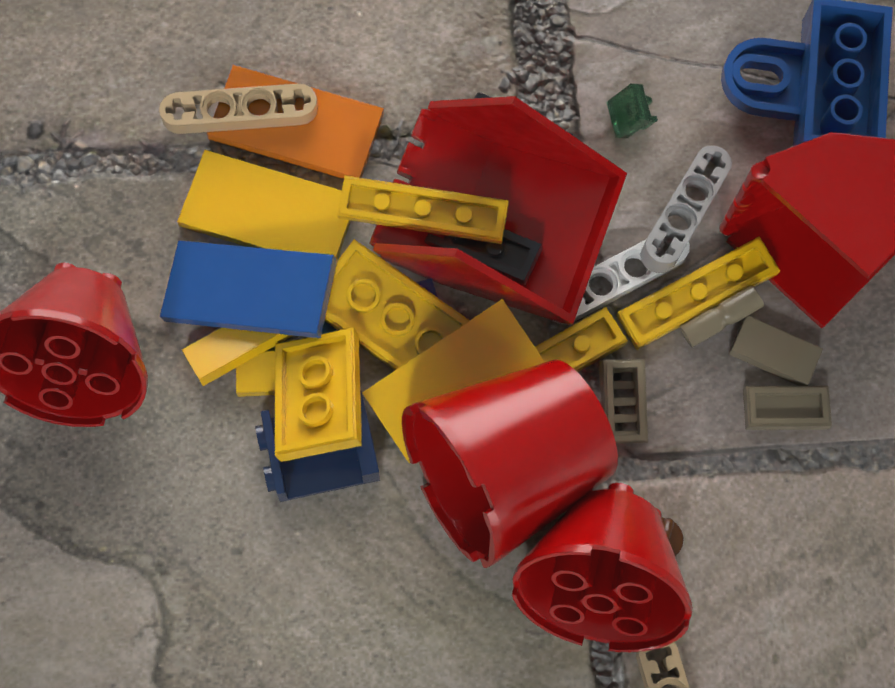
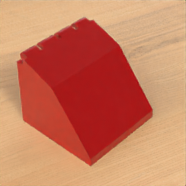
M516 96L430 101L429 110L421 109L411 134L414 139L423 142V146L420 148L408 142L397 170V174L409 179V182L394 179L393 183L508 200L509 205L505 229L542 244L543 250L526 286L509 279L459 249L427 245L424 240L428 232L376 224L369 242L374 247L373 251L378 253L383 260L424 278H432L438 284L494 302L503 299L507 306L560 323L573 324L627 172ZM430 233L438 237L444 238V235Z
M830 132L767 156L764 161L758 162L751 167L719 226L722 234L731 235L726 242L734 249L757 237L761 238L780 270L778 275L770 278L769 281L821 329L895 256V139Z

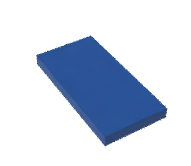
M178 240L160 318L165 322L321 338L337 259L334 255Z

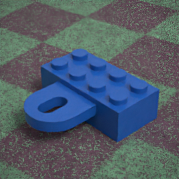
M812 0L802 19L801 43L770 38H753L738 44L730 52L721 73L722 88L726 97L735 107L747 114L795 121L793 146L830 132L886 138L893 7L843 0ZM745 68L771 71L778 76L780 83L766 85L747 82L742 78L740 71Z

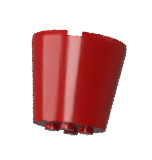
M551 360L416 402L406 407L402 413L401 424L406 451L411 464L418 462L427 481L420 488L429 506L456 547L471 562L480 559L483 568H488L498 563L580 499L613 476L618 466L615 437L603 407L582 376L574 368L561 360Z

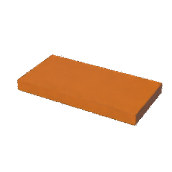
M233 65L224 89L297 83ZM312 88L317 97L318 111L315 118L307 124L207 132L208 140L344 179V175L362 178L384 115V108ZM303 98L295 99L294 106L296 111L303 110L305 104ZM257 99L250 103L248 110L253 115L260 116L267 113L271 105L264 99ZM276 99L278 113H283L282 100ZM219 102L213 118H224L230 112V106L224 102Z

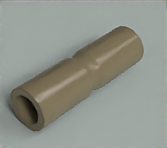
M751 285L721 302L717 308L709 309L681 325L680 330L688 344L693 348L721 332L727 325H732L764 307V303L757 290Z

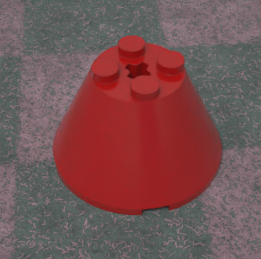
M59 263L55 266L53 272L0 312V392L5 395V404L30 417L72 427L104 426L106 419L121 415V418L124 420L140 408L148 389V374L128 304L121 290L122 282L116 275L111 273L101 274L94 270L76 267L70 263Z
M612 483L608 486V489L593 490L570 507L521 560L512 578L513 600L520 611L535 625L556 637L581 646L583 645L584 638L596 642L609 643L608 651L612 652L650 651L677 641L689 628L693 608L661 520V511L644 498L635 495L633 488L624 483Z

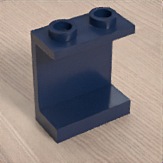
M361 390L362 446L280 462L275 456V419L271 417L269 410L260 411L263 425L255 426L260 451L268 450L271 463L270 466L263 467L268 492L276 491L280 502L380 481L378 464Z

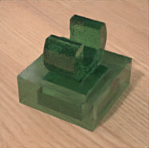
M630 83L606 102L616 138H629L638 130L647 129L658 121L657 116H651L648 105L653 101L651 97L645 95L642 84Z

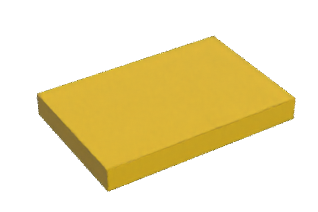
M355 328L325 333L321 335V338L307 337L275 344V456L277 459L283 462L362 446L359 334Z

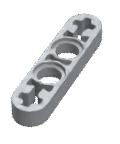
M706 146L698 152L641 249L640 257L644 266L650 271L666 273L675 266L731 169V157L723 148ZM709 162H712L717 166L708 178L702 174ZM685 188H698L703 192L705 200H692L686 194ZM672 215L682 217L687 222L688 229H675L670 225L668 217ZM665 238L671 244L665 255L659 257L655 253Z

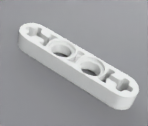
M664 238L655 254L661 252L662 248L665 245L664 242H666L667 245H670L671 242L667 241ZM646 240L594 266L589 281L593 277H604L611 284V292L604 296L596 295L590 290L588 281L574 322L678 268L683 264L689 253V242L675 266L666 273H655L646 268V274L643 276L632 277L625 271L624 262L628 259L636 258L641 260L640 253Z

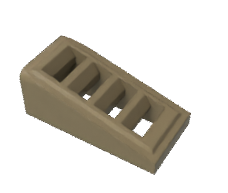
M645 359L600 360L601 403L611 425L616 444L648 443ZM631 372V381H613V373ZM613 389H633L634 397L614 398ZM634 405L635 414H614V406ZM636 422L637 430L615 431V423Z

